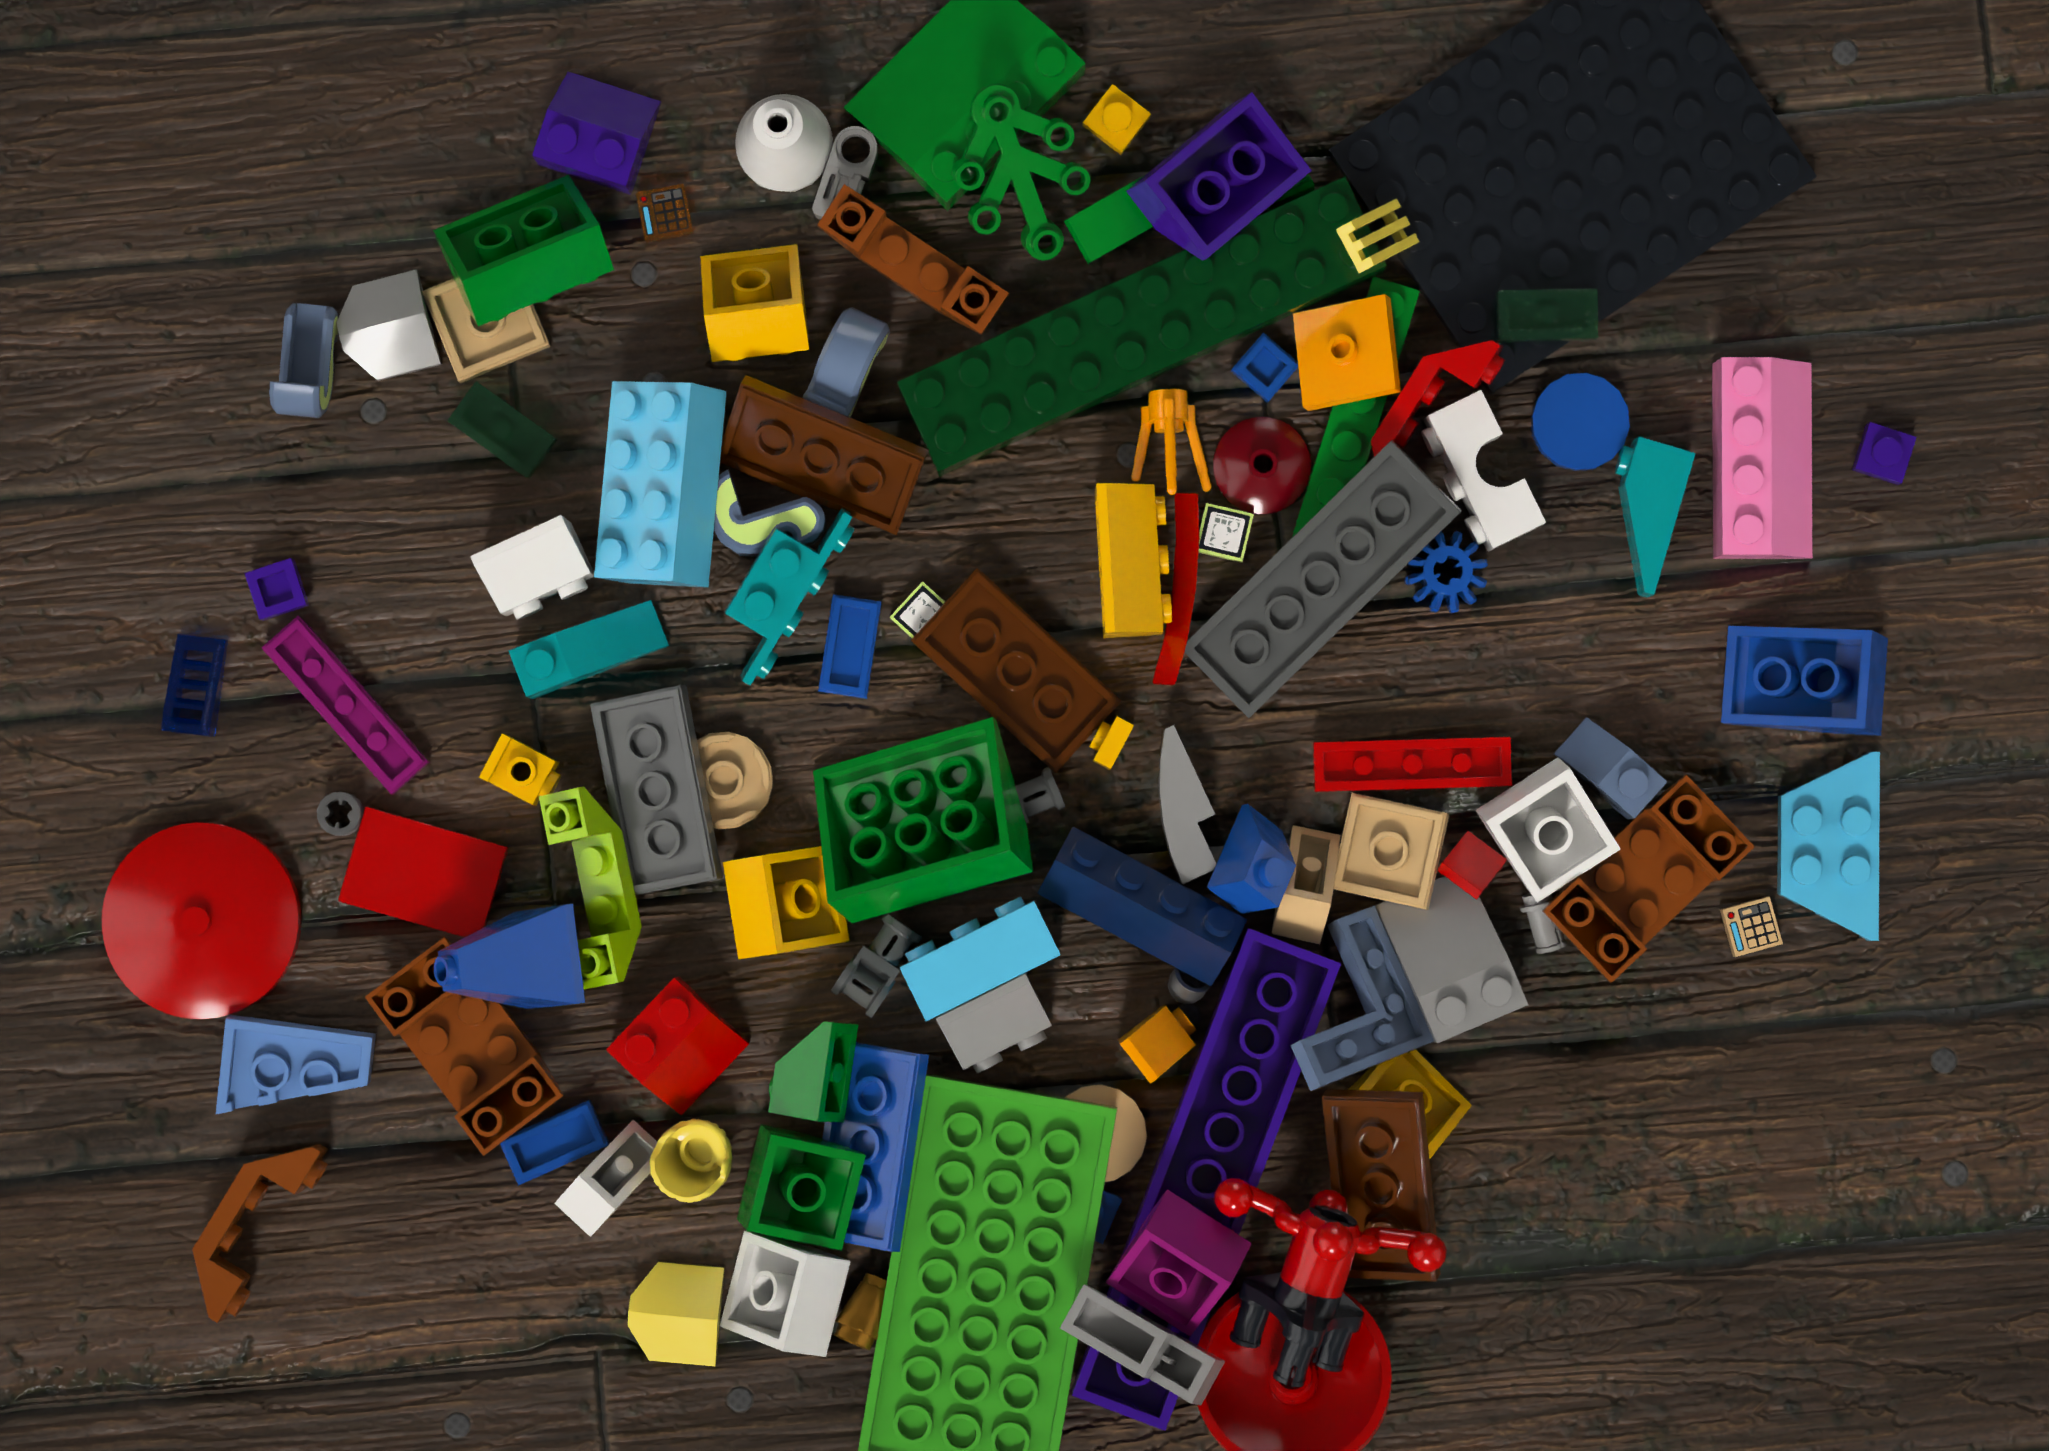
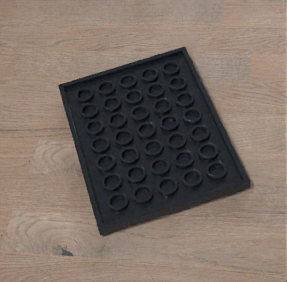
M1553 0L1330 148L1327 152L1343 177L1346 176L1351 189L1367 212L1397 198L1401 207L1394 212L1398 219L1404 216L1407 217L1410 225L1403 229L1407 237L1415 233L1419 243L1396 254V256L1458 348L1490 340L1503 346L1502 351L1498 355L1505 359L1503 366L1490 385L1482 381L1490 395L1817 177L1698 0ZM1382 218L1374 221L1378 229L1386 226ZM1391 235L1385 237L1390 246L1395 244Z

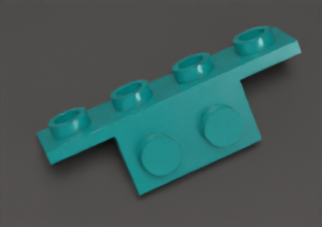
M840 509L816 550L811 549L775 527L725 609L726 615L763 636L740 674L741 680L751 686L756 676L761 679L767 676L778 657V654L772 651L782 634L788 638L792 635L804 612L797 609L807 592L815 595L824 583L829 570L824 568L823 565L833 550L840 554L850 540L855 528L848 525L853 517L847 510Z

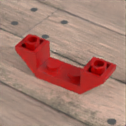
M1490 340L1423 356L1371 439L1374 457L1391 440L1402 448L1406 446L1419 425L1417 421L1413 420L1414 415L1423 402L1430 406L1445 384V380L1439 377L1443 369L1473 388L1478 389L1482 381L1490 385L1505 362V359L1498 356L1503 346Z

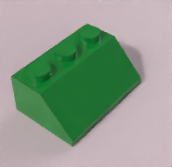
M569 175L433 230L461 296L478 326L491 321L501 320L512 312L534 303L547 301L560 292L580 284L590 283L599 276L614 271L600 225Z

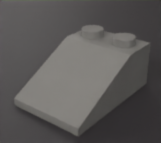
M1443 876L1435 880L1429 910L1389 901L1375 905L1433 1037V1042L1440 1043L1528 1006L1512 964L1480 897L1476 900Z

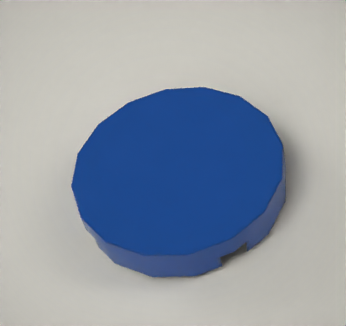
M1589 373L1567 374L1550 383L1536 399L1531 416L1532 437L1540 453L1555 466L1574 471L1593 470L1612 460L1625 444L1630 428L1628 406L1620 391L1605 378Z

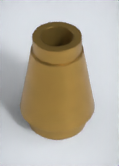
M869 1273L865 1274L863 1281L860 1282L835 1320L838 1324L834 1333L836 1337L870 1351L874 1340L878 1339L886 1280Z

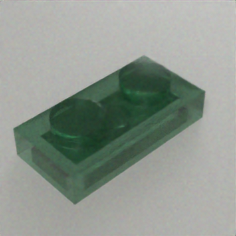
M1597 289L1498 290L1496 293L1497 342L1583 341L1598 339Z
M477 381L447 420L528 480L557 442L556 438Z

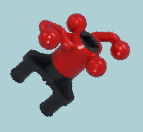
M1229 1178L1221 1182L1214 1194L1216 1207L1226 1216L1240 1217L1246 1214L1252 1207L1273 1217L1279 1229L1293 1235L1282 1272L1247 1276L1243 1279L1239 1291V1298L1242 1301L1233 1330L1229 1335V1338L1234 1343L1243 1347H1260L1261 1337L1269 1312L1274 1314L1284 1328L1282 1334L1286 1339L1273 1377L1282 1384L1287 1385L1290 1375L1293 1378L1292 1387L1304 1386L1311 1357L1312 1362L1322 1369L1333 1372H1340L1343 1369V1362L1352 1334L1359 1331L1364 1317V1312L1343 1293L1356 1253L1363 1255L1374 1254L1378 1251L1379 1247L1407 1250L1409 1262L1421 1272H1433L1439 1269L1446 1259L1447 1249L1445 1243L1433 1233L1385 1227H1370L1361 1232L1356 1219L1347 1214L1348 1205L1346 1199L1335 1190L1324 1189L1316 1193L1309 1203V1208L1301 1212V1214L1293 1213L1291 1207L1283 1200L1246 1183L1240 1178Z

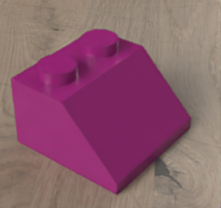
M1167 1189L1146 1217L1106 1283L1186 1335L1191 1336L1231 1285L1252 1243Z

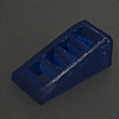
M177 634L163 709L161 731L216 737L228 640ZM188 650L213 653L212 662L188 660L187 652ZM185 669L210 672L208 682L184 679ZM183 689L206 691L205 701L182 698ZM180 708L203 711L201 720L179 718Z

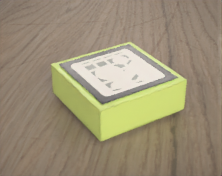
M1206 503L1199 529V553L1242 563L1254 514Z
M922 581L889 618L907 635L913 638L945 601Z

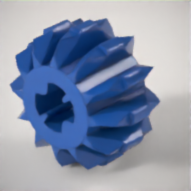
M1441 531L1432 540L1434 549L1428 544L1420 551L1424 559L1415 556L1407 564L1409 567L1419 569V573L1406 576L1404 582L1406 585L1421 582L1423 588L1412 597L1415 602L1423 600L1428 593L1433 595L1429 604V611L1436 613L1441 607L1443 598H1446L1447 608L1452 614L1459 611L1457 594L1469 605L1477 601L1475 594L1467 586L1470 585L1475 588H1484L1486 586L1487 580L1473 575V571L1486 568L1488 563L1486 559H1478L1471 562L1469 556L1479 548L1477 542L1473 541L1464 550H1461L1459 546L1462 541V533L1455 531L1450 538L1449 546H1446L1445 538ZM1446 560H1449L1455 565L1451 570L1457 569L1458 576L1457 578L1450 579L1446 584H1442L1437 580L1440 574L1434 575V566H1440Z

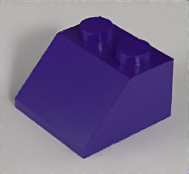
M567 72L546 111L532 156L539 166L631 195L661 106V101Z

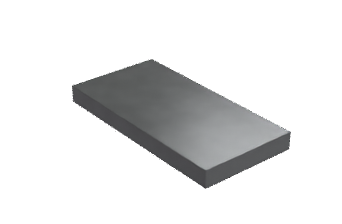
M678 685L590 704L611 817L623 833L635 895L722 879V869L687 686Z

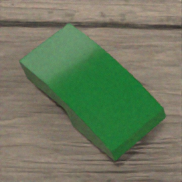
M1142 177L1064 221L1087 264L1153 227L1126 192Z

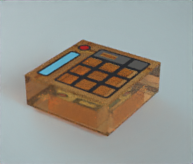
M684 183L636 192L646 243L694 234Z

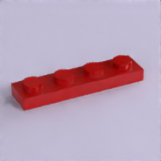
M1511 737L1312 743L1314 792L1512 786Z

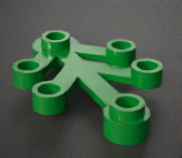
M999 83L988 84L978 90L972 99L970 112L976 127L962 158L957 160L952 167V178L964 190L971 191L980 187L985 177L984 170L980 164L995 136L1000 155L979 201L969 210V223L980 234L986 235L995 232L1001 223V215L998 208L1011 181L1027 223L1021 232L1022 246L1037 260L1052 259L1058 255L1063 247V233L1056 224L1046 218L1030 172L1058 182L1061 188L1071 195H1080L1088 189L1090 175L1084 167L1076 162L1065 164L1021 146L1013 127L1041 136L1045 144L1055 151H1064L1072 145L1074 130L1063 119H1047L1020 108L1017 95L1008 86ZM1002 102L1004 104L1002 114L998 117H990L989 111L994 103ZM1058 127H1064V137L1058 142H1052L1051 134L1053 130ZM966 167H975L974 177L969 181H961L962 171ZM1079 171L1081 174L1079 182L1076 185L1068 186V176L1072 172ZM983 211H991V220L985 225H978L977 218L979 214ZM1044 235H1052V243L1045 249H1039L1038 242L1040 238Z

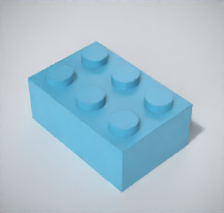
M1020 896L995 908L994 910L998 918L983 926H980L978 919L975 918L951 930L950 934L953 941L936 948L933 940L905 953L908 963L902 965L900 970L925 1021L941 1015L1061 955L1034 900L1025 904Z

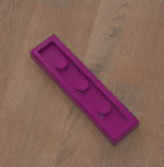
M298 615L262 647L264 652L391 795H394L430 763L301 616Z

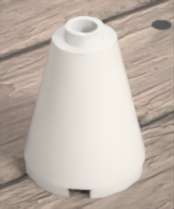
M788 94L773 95L754 104L741 119L735 139L736 154L744 172L759 186L784 192H796L812 185L824 173L833 146L832 131L821 110L804 98Z

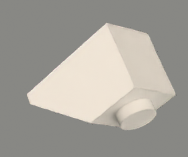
M632 1120L584 1169L555 1204L591 1237L650 1174L649 1161L657 1141L636 1121Z

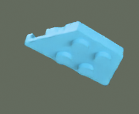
M1868 752L1837 769H1833L1802 786H1798L1778 796L1777 894L1815 912V914L1832 923H1836L1860 935V937L1867 941H1879L1880 752Z

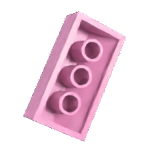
M1721 357L1712 364L1713 559H1812L1811 363L1773 357Z

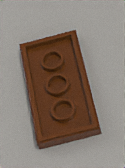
M745 375L740 384L722 439L720 463L799 496L808 497L816 503L838 512L843 508L850 512L853 518L897 535L929 450Z
M978 568L967 577L910 640L1054 773L1066 763L1122 701Z
M1326 1089L1322 1095L1331 1189L1337 1191L1346 1199L1348 1205L1347 1214L1356 1219L1361 1232L1370 1227H1385L1433 1233L1437 1236L1423 1092ZM1379 1247L1378 1251L1374 1254L1363 1255L1356 1253L1348 1278L1436 1282L1441 1273L1440 1268L1433 1272H1421L1414 1268L1408 1260L1407 1250Z

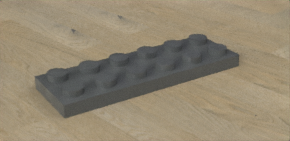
M1391 440L1187 641L1186 655L1250 718L1462 510Z

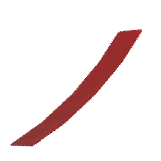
M1176 493L1174 496L1176 544L1171 595L1172 623L1166 624L1164 641L1153 677V684H1176L1188 641L1196 593L1200 540L1197 493Z

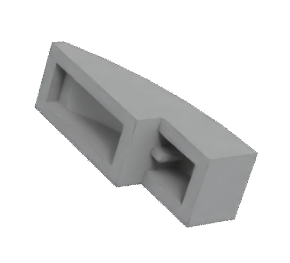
M1172 725L1163 730L1159 755L1158 795L1161 823L1169 856L1180 884H1184L1214 870L1216 867L1214 857L1198 825V822L1215 815V812L1177 730Z
M1086 1284L1082 1286L1060 1329L1141 1377L1154 1381L1195 1405H1202L1225 1363L1221 1358Z

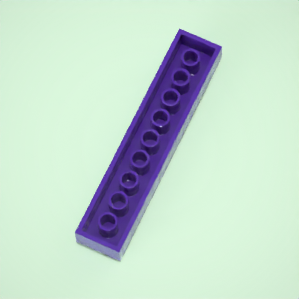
M1245 927L1122 1255L1146 1217L1167 1189L1222 1225L1230 1228L1238 1235L1240 1234L1247 1213L1240 1217H1228L1221 1213L1214 1201L1215 1191L1221 1182L1229 1178H1240L1246 1183L1255 1187L1258 1186L1301 1072L1291 1045L1299 1040L1315 1035L1341 963ZM1110 1286L1107 1292V1296L1152 1319L1196 1345L1199 1343L1210 1314L1209 1312L1193 1334L1188 1336ZM1087 1345L1071 1388L1072 1396L1164 1431H1166L1178 1399L1176 1394L1150 1379L1141 1377Z

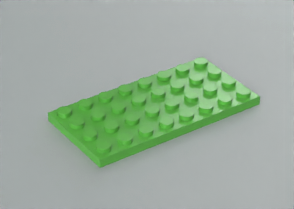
M926 1074L900 1252L891 1253L858 1451L1060 1450L1078 1344L1077 1338L1060 1329L1082 1286L1084 1284L1088 1285L1118 1107Z

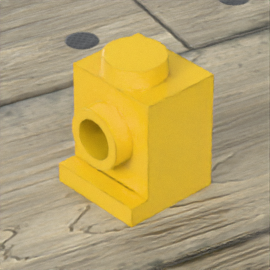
M502 733L479 778L494 784L531 805H537L539 796L552 794L555 791L561 775L555 772L560 762ZM520 762L527 763L531 769V774L525 781L517 780L513 773L514 767Z

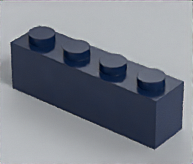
M1072 827L1037 894L1209 986H1212L1230 957L1247 922L1246 918L1075 827Z

